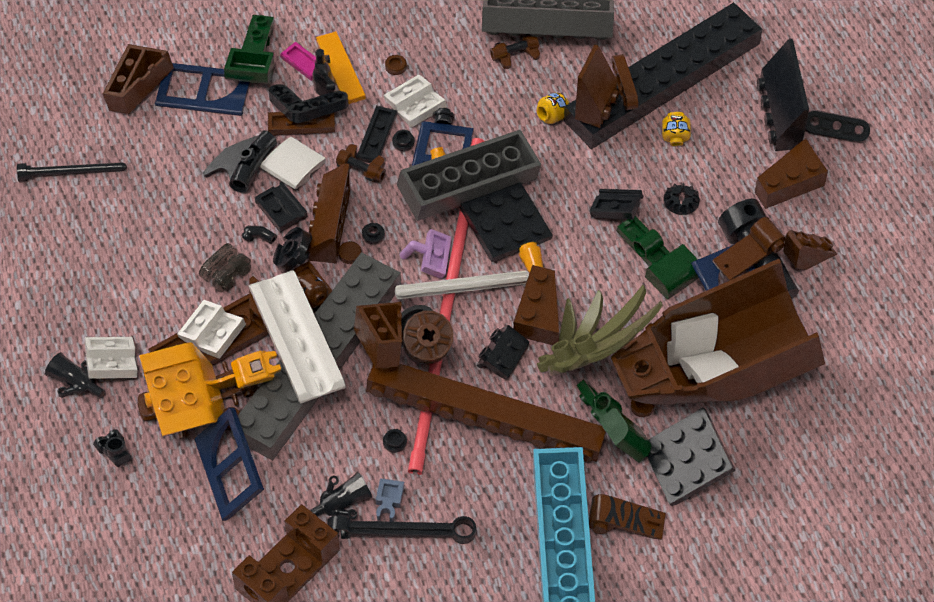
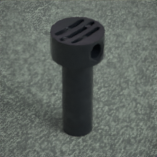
M751 198L740 201L725 210L719 217L718 224L729 243L736 244L750 234L751 227L758 220L767 216L758 200ZM772 252L754 265L755 269L779 259L791 299L799 293L796 284L778 253Z

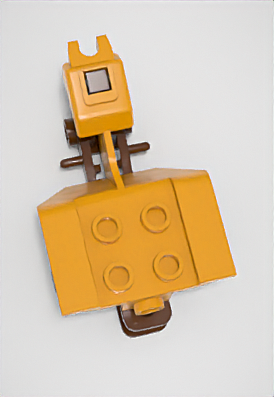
M191 342L139 355L147 384V392H143L138 396L137 405L143 421L157 419L162 437L178 432L179 439H183L184 435L187 438L190 436L188 429L213 424L218 421V417L222 415L225 409L223 400L232 398L234 405L238 406L237 396L243 394L244 398L251 397L258 390L259 383L273 380L274 374L281 371L280 364L272 366L269 363V360L277 357L276 351H256L239 357L231 362L232 370H229L227 362L223 361L224 373L215 376L212 364ZM235 386V389L228 390V387Z

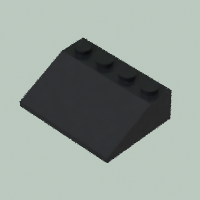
M788 39L762 68L760 78H757V89L762 91L763 94L761 95L762 109L766 108L764 115L765 125L770 126L768 139L769 143L774 145L775 151L792 150L803 141L809 114L808 101L793 39Z

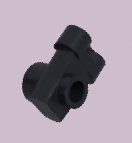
M118 429L111 430L105 437L101 436L95 439L93 445L100 454H105L117 467L131 460L124 437Z

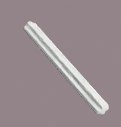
M525 270L397 285L395 287V296L397 299L523 285L527 282L529 272Z

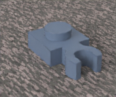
M380 478L376 496V505H380L376 510L378 521H380L383 513H389L390 522H394L395 509L393 507H401L405 487L404 482Z

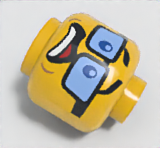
M558 92L542 97L537 104V115L540 120L547 124L561 121L564 119V106L568 105L569 101Z
M670 112L662 120V138L664 141L670 142L671 146H682L683 142L688 141L691 137L690 119L682 112Z

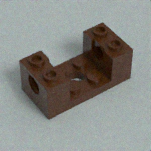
M301 504L284 520L286 535L259 562L248 555L232 571L235 589L250 602H289L340 551L338 533ZM284 563H292L295 566L293 571L289 573L282 572L280 568Z

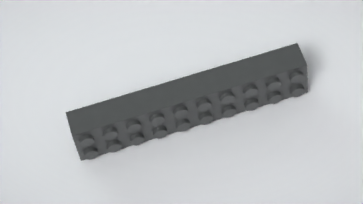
M362 252L314 314L339 370L360 343L354 331L356 306L390 303L395 296V287L401 285V272ZM281 360L276 364H280L281 371L274 374L273 380L261 384L238 415L249 448L272 461L319 399L318 397L301 404L299 403ZM231 429L232 439L235 440L234 435H233V432H232V429Z

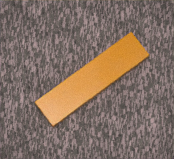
M337 32L316 37L319 49L324 50V55L330 56L329 66L332 78L338 91H344L348 94V104L365 100L366 95Z

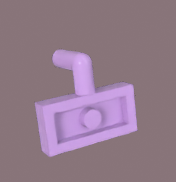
M430 229L427 233L425 244L413 240L399 255L401 259H407L414 251L422 253L421 271L442 279L446 275L451 236Z

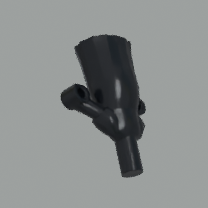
M317 49L312 76L314 90L316 94L321 96L334 92L335 83L329 66L330 56L324 55L323 49Z
M60 352L50 360L45 369L46 376L70 386L68 388L62 386L57 390L58 396L61 398L73 393L80 394L86 391L99 398H102L105 394L104 389L94 384L95 378L89 379L87 366H85L87 365L86 360L81 363L80 368Z
M359 472L355 473L336 489H334V485H337L339 480L337 476H330L327 489L321 494L320 504L310 511L317 517L325 513L329 516L341 515L355 519L358 515L355 509L345 510L344 508L372 498V494ZM332 478L336 479L335 483L332 482Z

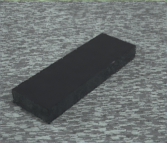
M376 105L356 159L371 163L376 157L382 155L398 114L397 110Z

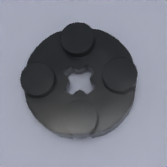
M300 227L290 230L284 236L287 240L283 246L281 244L277 246L273 256V263L285 273L289 272L297 264H303L308 257L306 251L313 236Z

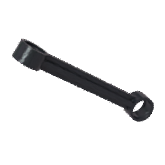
M341 515L332 516L327 520V525L334 529L338 535L339 530H341L340 539H348L351 535L453 538L459 544H468L476 536V523L467 516H460L453 523L352 521L349 517ZM464 524L472 529V533L468 536H461L454 529L458 525Z

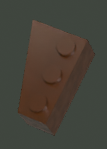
M128 44L103 92L109 111L130 114L174 68L169 52Z
M805 138L757 177L755 194L764 208L767 209L825 186L828 170Z
M532 265L513 322V329L526 339L549 345L559 342L555 270Z
M401 302L356 306L354 331L375 368L387 369L399 366L402 344Z

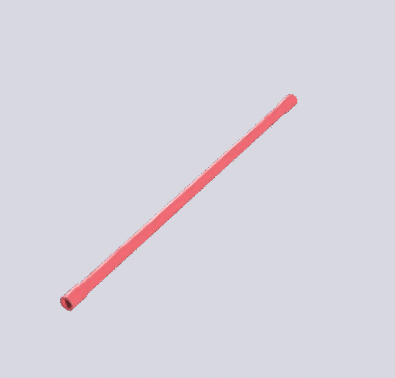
M481 138L472 139L471 146L485 141ZM459 210L446 280L457 279L459 276L469 224L461 210ZM455 293L443 294L440 314L444 315L449 322ZM442 360L429 365L428 372L440 376ZM420 411L408 473L413 474V470H417L418 475H422L426 456L425 449L433 412Z

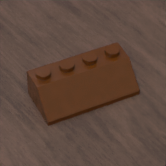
M344 163L323 174L322 183L317 184L316 196L319 198L318 202L314 201L313 215H315V218L310 220L309 233L313 237L306 251L309 253V261L337 264L338 249L341 244L351 192L349 164Z

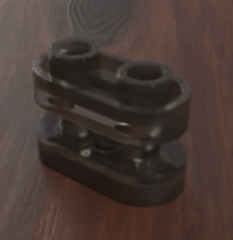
M226 243L203 263L199 270V276L206 282H210L213 279L212 286L219 292L229 291L235 284L233 278L236 275L245 276L251 269V259L243 253L237 255V248L230 243Z

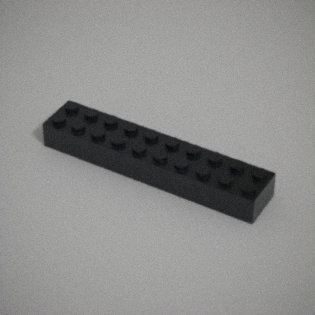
M733 2L628 67L638 97L637 109L625 110L619 93L616 104L612 103L611 113L608 120H604L599 128L575 119L576 100L564 106V122L592 150L758 46L761 41L762 28Z

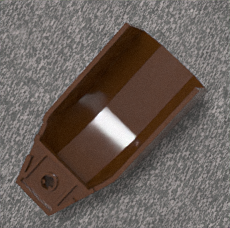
M779 259L667 308L662 312V316L653 324H648L645 327V331L611 356V360L629 399L652 405H679L741 400L759 394L825 364L819 335L817 332L808 335L788 292ZM714 313L718 316L717 339L714 351L721 350L725 352L739 367L706 382L697 383L695 379H688L680 363L668 365L667 342L672 341L671 323Z

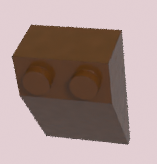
M595 44L577 79L575 119L600 128L603 121L608 120L611 113L612 103L616 104L620 91H617L618 81L600 47Z

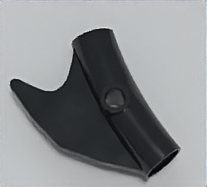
M262 130L258 136L225 148L209 164L203 175L204 177H209L218 171H226L230 179L229 186L234 191L240 193L247 192L262 162L277 145V140L270 132Z

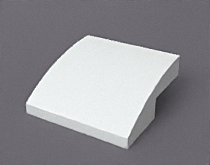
M420 75L383 95L386 102L394 110H397L398 115L411 128L431 117L433 112L439 108L447 107L446 100L435 93L431 83Z
M289 137L267 156L260 168L290 187L297 189L310 179L311 173L325 163L326 158L293 137Z
M203 300L177 335L185 342L193 343L199 350L220 359L246 323L243 318L225 312L221 305Z
M711 313L671 323L672 341L667 342L668 365L679 364V359L714 351L718 330V316Z
M85 337V353L89 379L137 378L135 346L132 337Z
M721 350L679 359L688 379H695L697 383L706 382L739 367L729 355Z

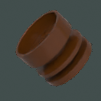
M422 311L414 314L407 321L402 333V346L405 353L412 361L419 364L431 365L441 361L447 355L453 343V329L450 322L444 315L435 311ZM424 331H426L428 334H434L432 337V342H430L428 339H422L424 336Z

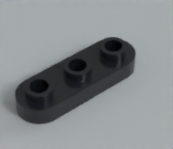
M820 110L809 111L806 130L811 133L858 142L864 141L870 135V125L864 119ZM813 117H817L819 119V123L817 125H813L811 123V119ZM835 121L841 123V127L839 129H835L833 127V123ZM862 126L864 130L862 133H856L855 127Z

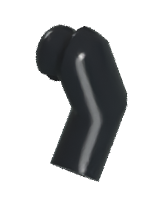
M248 225L243 229L244 232L241 235L248 242L253 241L254 236L260 237L269 244H272L277 239L275 233L263 226Z

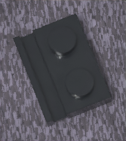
M280 182L279 186H273L254 197L255 203L279 232L298 223L299 219L308 217L305 208L283 182Z
M599 189V196H596L589 210L591 218L634 219L640 206V199L644 197L642 190Z

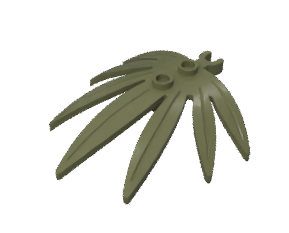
M642 285L625 306L601 329L593 334L599 323L603 308L601 291H597L578 330L574 307L571 300L567 298L559 342L552 346L553 354L542 355L538 358L540 362L537 363V367L540 373L549 371L552 377L566 373V371L588 366L589 363L599 361L615 353L631 342L656 316L663 306L662 302L660 301L640 319L621 330L636 313L646 295V289Z

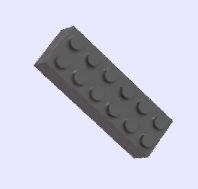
M483 0L482 32L490 35H497L500 32L508 33L511 36L530 34L533 37L551 35L555 38H562L565 35L573 36L577 39H584L586 36L595 37L598 40L613 38L614 0Z
M520 129L400 170L397 187L414 217L419 221L459 207L461 203L520 182L525 184L536 180L542 164Z

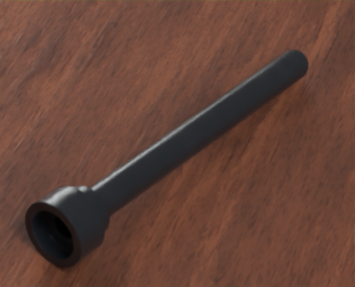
M120 162L32 167L27 165V163H18L17 178L18 182L28 181V179H32V176L125 171L127 165Z

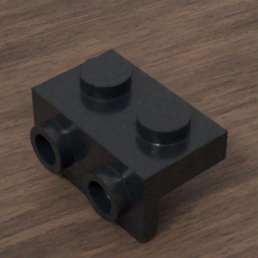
M510 325L501 329L497 328L489 338L491 342L480 352L478 356L480 360L476 365L479 368L487 366L503 379L509 378L530 343Z

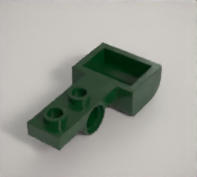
M252 15L242 49H230L224 67V77L226 80L270 84L274 71V52H266V48L270 45L274 17Z
M636 216L634 219H627L617 226V233L649 266L646 269L645 278L667 300L699 279L691 264L698 259L684 244L669 252L664 246L661 235L655 229L649 230Z
M584 379L576 385L581 392L579 397L587 406L592 407L590 412L593 417L600 422L618 448L640 463L648 456L651 450V443L638 425L622 414L621 404L606 392L598 393Z

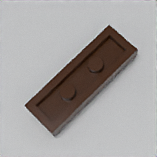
M268 112V132L272 135L335 133V112L301 123L290 121L282 112Z

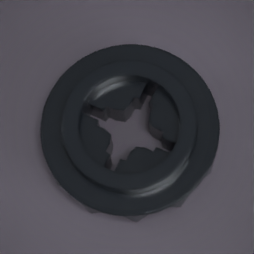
M674 183L671 188L667 187L663 197L664 205L672 213L678 215L690 214L699 206V191H695L693 185L689 187L685 183L682 185ZM681 192H683L684 201H682V204H680L679 200Z

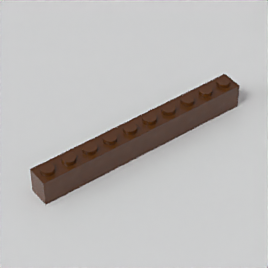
M400 363L399 366L387 369L375 368L373 364L367 378L366 392L371 393L375 397H385L401 405L414 406L420 411H430L446 419L452 418L462 421L468 426L475 425L491 433H501L513 440L530 442L539 448L583 447L584 462H597L606 434L601 425Z

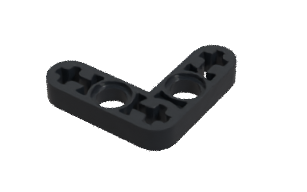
M283 84L273 85L268 90L270 102L290 121L295 123L309 121L341 111L349 105L348 94L344 91H334L302 101L291 89Z

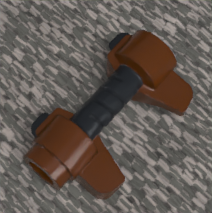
M526 34L523 36L522 41L508 46L504 42L496 43L493 48H490V55L493 61L498 60L504 69H509L511 67L510 54L523 50L534 60H538L540 58L539 41L537 37Z
M350 144L346 150H340L336 158L338 167L344 163L349 164L350 169L354 167L363 171L366 180L372 182H381L386 174V169H384L386 163L383 157L379 155L370 164H367L355 158L357 145Z

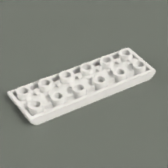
M292 270L271 279L248 285L299 403L301 404L344 389L343 377L295 272Z

